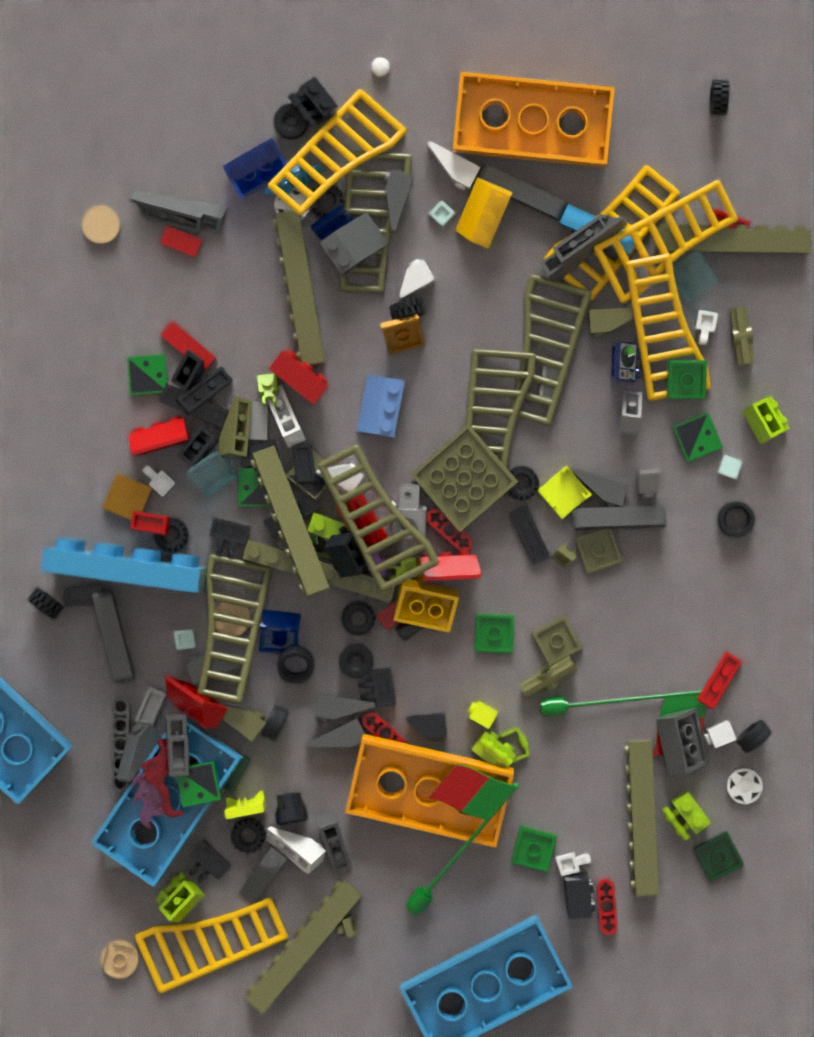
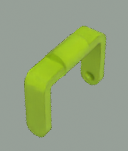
M518 727L499 735L501 738L517 731L519 742L526 753L514 758L512 763L530 754L525 734L522 735Z

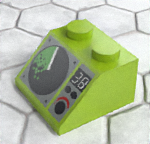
M313 513L307 531L316 554L330 559L325 551V546L332 535L341 534L339 529L342 526H346L345 523Z

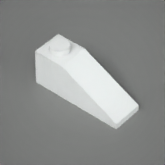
M429 140L428 149L451 181L455 183L454 186L462 191L465 189L470 190L480 171V167Z
M279 385V394H274L277 405L274 406L272 400H268V403L288 448H290L292 445L305 441L306 438L282 385Z
M274 827L268 828L265 840L308 875L323 862L326 850L313 839Z

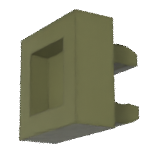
M565 543L563 546L561 545L551 557L565 569L577 557L575 555L576 549L572 552L566 549L568 543Z
M353 914L346 915L342 919L343 923L338 924L335 929L337 935L346 932L348 939L355 937L358 931Z

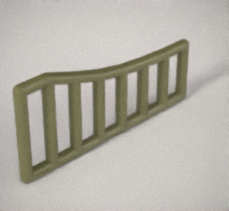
M349 150L356 158L366 153V151ZM382 152L371 158L404 161V171L402 173L411 175V154ZM351 170L346 174L343 226L351 222V215L361 216L367 212L370 217H386L385 228L379 230L387 241L390 242L392 230L389 210L351 208L352 196L387 198L386 191L353 189V177L385 179L386 173L390 174V172ZM389 244L374 254L380 255L379 267L357 266L349 272L378 274L377 286L347 284V274L343 277L340 274L339 290L344 292L384 293Z
M535 274L529 276L524 292V341L522 352L530 353L532 341L565 351L566 353L563 363L536 355V363L559 369L560 373L557 381L534 375L532 382L555 388L551 399L528 392L524 398L525 400L548 406L546 418L522 410L519 411L518 418L545 426L552 424L592 293L590 290L553 281L552 279ZM535 283L583 296L580 308L532 294ZM531 301L576 314L577 318L574 326L532 314ZM532 322L572 333L569 344L532 334ZM521 360L519 371H527L528 360ZM517 379L514 390H520L525 379ZM511 398L508 409H513L517 398Z
M473 349L465 426L470 424L476 433L505 435L503 447H488L494 454H501L500 461L507 468L516 420L535 375L536 354ZM479 356L528 360L527 372L478 368ZM477 376L525 379L520 390L476 387ZM475 395L517 398L513 409L475 406ZM474 414L510 416L507 428L473 425Z
M353 445L318 464V468L380 591L385 592L439 564L431 544L407 521L388 498L366 461L359 445ZM355 454L359 465L332 478L327 467ZM364 471L369 482L343 495L339 493L336 487L337 484ZM373 488L379 499L350 513L345 502ZM382 505H385L390 511V515L361 530H358L354 519ZM396 520L405 528L368 548L362 538ZM409 535H412L420 543L378 565L375 564L371 556ZM425 550L429 561L387 582L384 581L380 574L381 571Z
M210 554L206 566L205 579L208 608L207 641L197 692L208 698L241 704L272 567ZM215 562L264 572L262 583L213 573ZM212 581L260 591L258 600L255 602L214 593ZM214 601L255 609L253 620L215 613ZM215 620L251 628L249 639L215 632ZM214 640L246 646L245 657L214 652ZM215 659L243 665L240 677L211 671V660ZM208 678L238 684L236 695L206 689Z

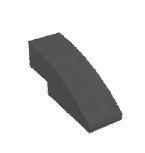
M184 713L166 714L165 735L169 776L189 775L186 715Z

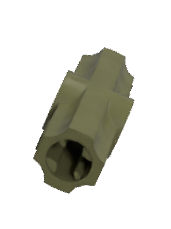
M747 306L730 308L732 323L731 340L733 346H735L737 366L754 364L753 332L751 326H749Z
M570 656L552 666L545 665L541 667L536 675L519 685L525 697L529 699L545 689L548 691L555 689L561 680L578 670Z

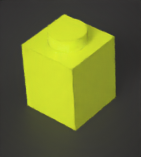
M479 700L476 703L472 702L467 711L470 713L468 716L470 719L488 729L498 714L497 710Z

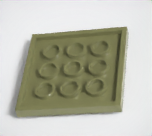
M467 424L411 473L412 477L459 532L466 529L518 483L517 479L470 424Z

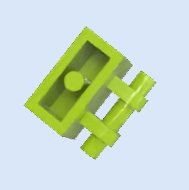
M772 396L766 397L742 411L760 444L790 429L786 416L783 417L778 408V402H775Z
M484 730L471 747V750L488 763L509 767L516 756L513 752L515 748L507 742L504 744L498 740L499 736L492 730L490 732Z
M686 789L670 800L675 809L671 811L668 806H665L661 810L665 815V820L672 824L677 836H681L684 841L690 838L686 832L687 829L691 828L695 834H698L711 824V821ZM679 814H681V816L686 821L682 825L676 818V816Z
M182 871L171 879V883L166 888H162L159 891V895L155 899L161 904L158 908L170 922L180 923L205 896L194 881L184 880L187 876Z

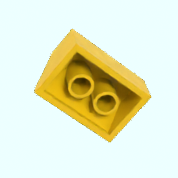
M477 177L455 231L471 242L489 249L513 192Z
M409 579L400 584L393 620L450 633L459 600L458 589Z

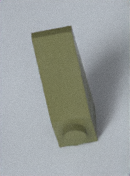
M647 306L640 307L641 314L647 311ZM633 307L589 310V335L594 334V338L605 337V334L634 319Z
M234 397L219 437L218 456L229 459L247 457L251 400Z
M223 705L227 708V711L222 719L251 742L267 722L264 720L266 718L265 715L258 710L254 712L249 709Z

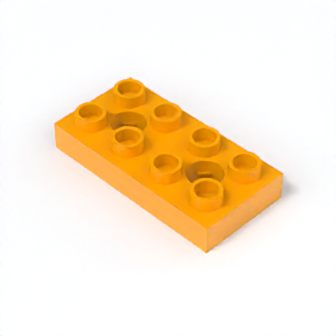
M460 72L452 152L605 168L608 160L615 87ZM491 105L502 107L507 113V122H504L502 126L497 128L488 126L484 119H482V112ZM567 113H575L584 122V130H581L576 135H567L561 130L559 119Z
M363 734L345 813L468 841L485 820L465 814L444 802L429 799L428 797L456 764L472 767L493 779L512 784L514 768ZM386 772H396L402 776L405 784L399 791L389 792L381 787L379 778ZM507 801L474 838L473 843L496 848Z

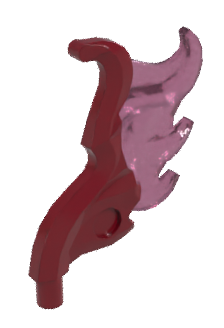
M164 738L157 741L160 753L142 765L141 768L145 769V772L137 774L131 786H135L136 783H139L134 803H137L139 799L142 800L143 806L140 811V821L142 825L151 828L149 820L153 816L166 815L175 818L184 814V810L174 811L172 809L169 787L165 785V779L169 771Z

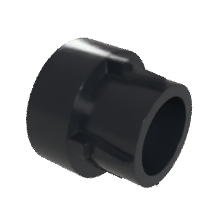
M301 792L276 796V825L309 820L307 807H305L302 801Z

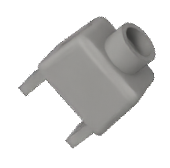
M400 484L399 505L394 500H392V503L425 538L427 509L426 506L419 505L420 485ZM410 492L411 494L407 496L404 493ZM397 520L391 523V536L403 530ZM409 535L396 542V551L404 552L418 545L419 542L412 535Z

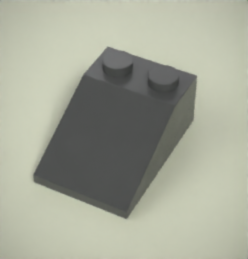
M366 212L326 237L319 244L343 277L387 246L389 242Z

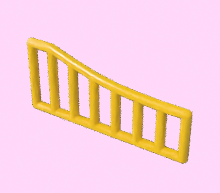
M358 89L268 183V188L298 215H303L339 179L360 164L394 147L406 134L407 130L362 89ZM359 99H362L397 131L391 139L354 107V104ZM349 112L384 144L373 148L344 123L341 118ZM336 125L366 153L356 158L328 132ZM322 138L325 139L349 163L340 168L315 145ZM309 152H312L334 172L329 179L326 180L303 160ZM296 165H299L321 185L316 191L312 192L290 173ZM284 178L307 197L301 206L277 186Z
M645 165L628 186L598 215L603 214L619 218L620 216L614 210L622 203L643 220L649 215L627 198L634 189L658 208L656 212L673 204L680 195V192L650 166ZM646 175L670 193L664 202L640 184ZM627 223V226L624 227L623 229H626V228L630 227L631 225H630L629 223ZM647 226L642 228L640 232L637 231L641 241L650 232ZM565 237V238H563L562 240H560L559 242H557L553 247H555L556 245H558L560 242H562L563 240H565L567 237ZM553 247L543 259L555 254ZM605 254L615 274L622 266V262L619 257L614 262ZM583 261L578 267L598 282L591 290L590 301H592L608 283L609 279L606 273L604 276H601ZM570 274L563 278L570 285L588 290Z
M719 180L704 186L594 246V251L620 303H626L631 300L630 292L624 294L603 249L613 245L626 270V262L630 260L620 240L630 235L641 259L649 257L637 231L647 226L660 254H669L654 223L664 217L679 246L671 254L673 263L701 241L738 220ZM715 189L729 216L718 222L706 197V194ZM699 199L711 224V227L703 232L688 205ZM682 208L695 235L694 238L686 243L671 214ZM664 262L656 269L653 264L645 266L649 273L648 277L660 275L665 270ZM650 285L637 287L638 296L641 295Z
M670 254L626 262L639 350L649 401L664 399L667 390L654 393L653 381L667 379V371L651 374V362L691 354L694 355L696 360H704L690 333L682 311ZM664 262L666 274L636 279L634 268ZM668 282L669 293L639 298L637 287ZM672 300L674 311L642 317L640 306ZM677 319L681 328L680 330L645 336L643 325ZM679 337H685L689 346L648 355L647 344ZM707 366L706 390H709L711 382Z
M266 898L250 906L215 918L191 923L153 926L135 935V940L160 994L285 941L288 938L272 898ZM264 907L268 908L279 935L268 939L257 913L258 910ZM250 914L261 940V943L254 946L250 945L239 920L240 917ZM232 921L244 949L233 954L221 926L222 923ZM214 927L226 958L215 961L202 928ZM194 930L209 965L198 969L182 931ZM174 932L191 973L180 976L162 933ZM155 935L174 979L164 985L144 941L145 938Z

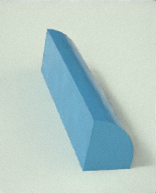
M568 204L559 225L576 232L597 216ZM630 235L620 240L627 256L631 254L634 247ZM613 245L609 246V248L615 250Z

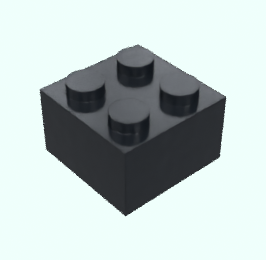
M586 873L563 876L566 913L569 920L592 918V912H595V901L590 893L594 892L591 878H588Z

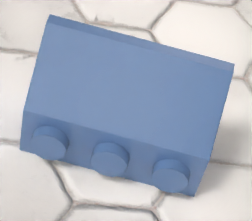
M367 375L357 426L358 432L394 438L405 381Z

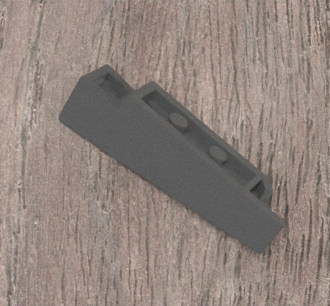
M135 190L130 197V202L136 203L140 208V214L143 218L199 233L201 227L220 234L227 210L225 205Z
M600 214L553 247L555 254L540 261V264L549 278L553 281H560L595 252L594 246L620 232L627 226V222L622 217L615 218Z

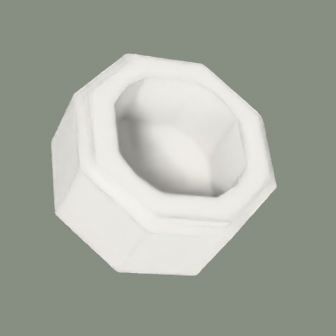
M376 58L371 63L372 73L377 77H385L390 71L389 62L385 58Z

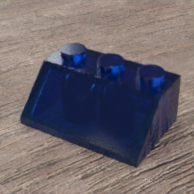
M272 137L222 167L239 197L243 200L267 186L285 167L287 162Z

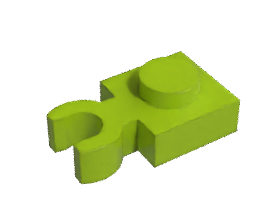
M257 375L259 396L263 395V407H266V401L272 400L273 405L276 406L277 400L274 394H279L277 375Z
M416 557L401 561V566L393 565L388 569H396V574L390 576V579L415 568Z

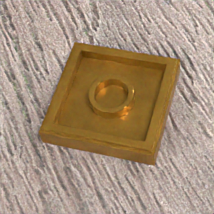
M418 314L380 323L388 355L425 345Z
M117 473L102 509L132 520L133 511L143 512L153 488Z

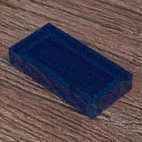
M340 205L310 227L321 240H324L341 227L353 221V218Z

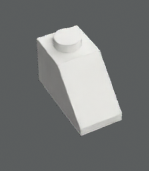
M416 259L409 263L410 267L406 270L400 291L401 300L435 282V278L424 259L421 261Z
M351 463L350 465L342 464L328 467L327 469L331 477L334 478L356 465ZM317 470L316 474L323 478L320 470ZM359 473L337 484L336 487L343 493H347L358 486L364 475Z

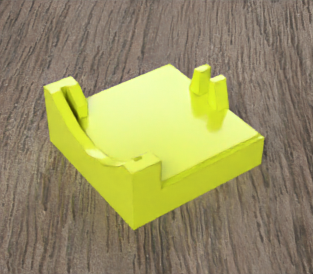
M567 465L537 490L561 519H564L573 509L592 495Z
M264 790L259 791L254 798L248 801L246 797L244 801H240V798L237 801L231 797H226L227 807L224 812L226 819L264 812L267 807Z

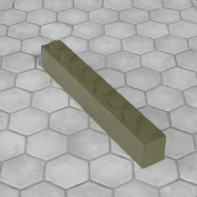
M294 210L276 213V219H273L275 230H279L280 237L276 238L278 249H282L283 256L280 257L281 268H285L286 271L283 281L284 286L289 288V295H286L288 306H292L293 311L289 315L291 325H295L296 328L293 338L294 343L299 345V351L296 352L298 355L297 359L302 363L305 361L309 365L325 363L300 215Z
M660 224V228H657L668 252L676 251L679 246L668 224ZM689 224L679 225V230L685 243L695 237ZM699 225L703 232L710 228V225ZM737 225L736 229H729V226L686 252L811 253V230H806V226H794V229H787V226H775V229H767L766 225H757L756 229H748V225ZM655 243L654 252H660Z
M275 446L252 453L251 465L254 471L258 470L260 477L257 480L260 488H265V501L267 506L271 505L273 509L271 516L274 524L278 523L280 530H278L281 542L285 541L287 548H285L287 558H292L294 566H291L294 576H299L301 581L298 584L301 594H306L307 599L329 591L330 587Z
M248 540L242 559L293 573L291 566H294L292 558H287L285 550ZM319 561L329 585L391 602L395 587L382 592L374 577L363 573L357 576L340 578L332 564Z
M650 739L627 740V745H624V756L628 757V764H625V775L629 776V783H626V795H630V802L627 803V814L631 815V822H628V833H631L632 841L628 842L629 853L632 852L633 860H629L630 872H633L634 879H630L631 891H634L636 896L659 895L652 741Z
M345 878L342 882L338 880L332 887V894L329 897L326 895L320 901L321 907L317 912L313 910L307 917L309 920L305 926L300 925L294 933L297 936L292 941L289 939L282 947L284 949L280 956L278 954L275 955L270 962L272 966L268 971L264 969L258 976V979H260L256 985L252 983L245 992L248 994L245 1000L261 1014L266 1012L362 896V893Z

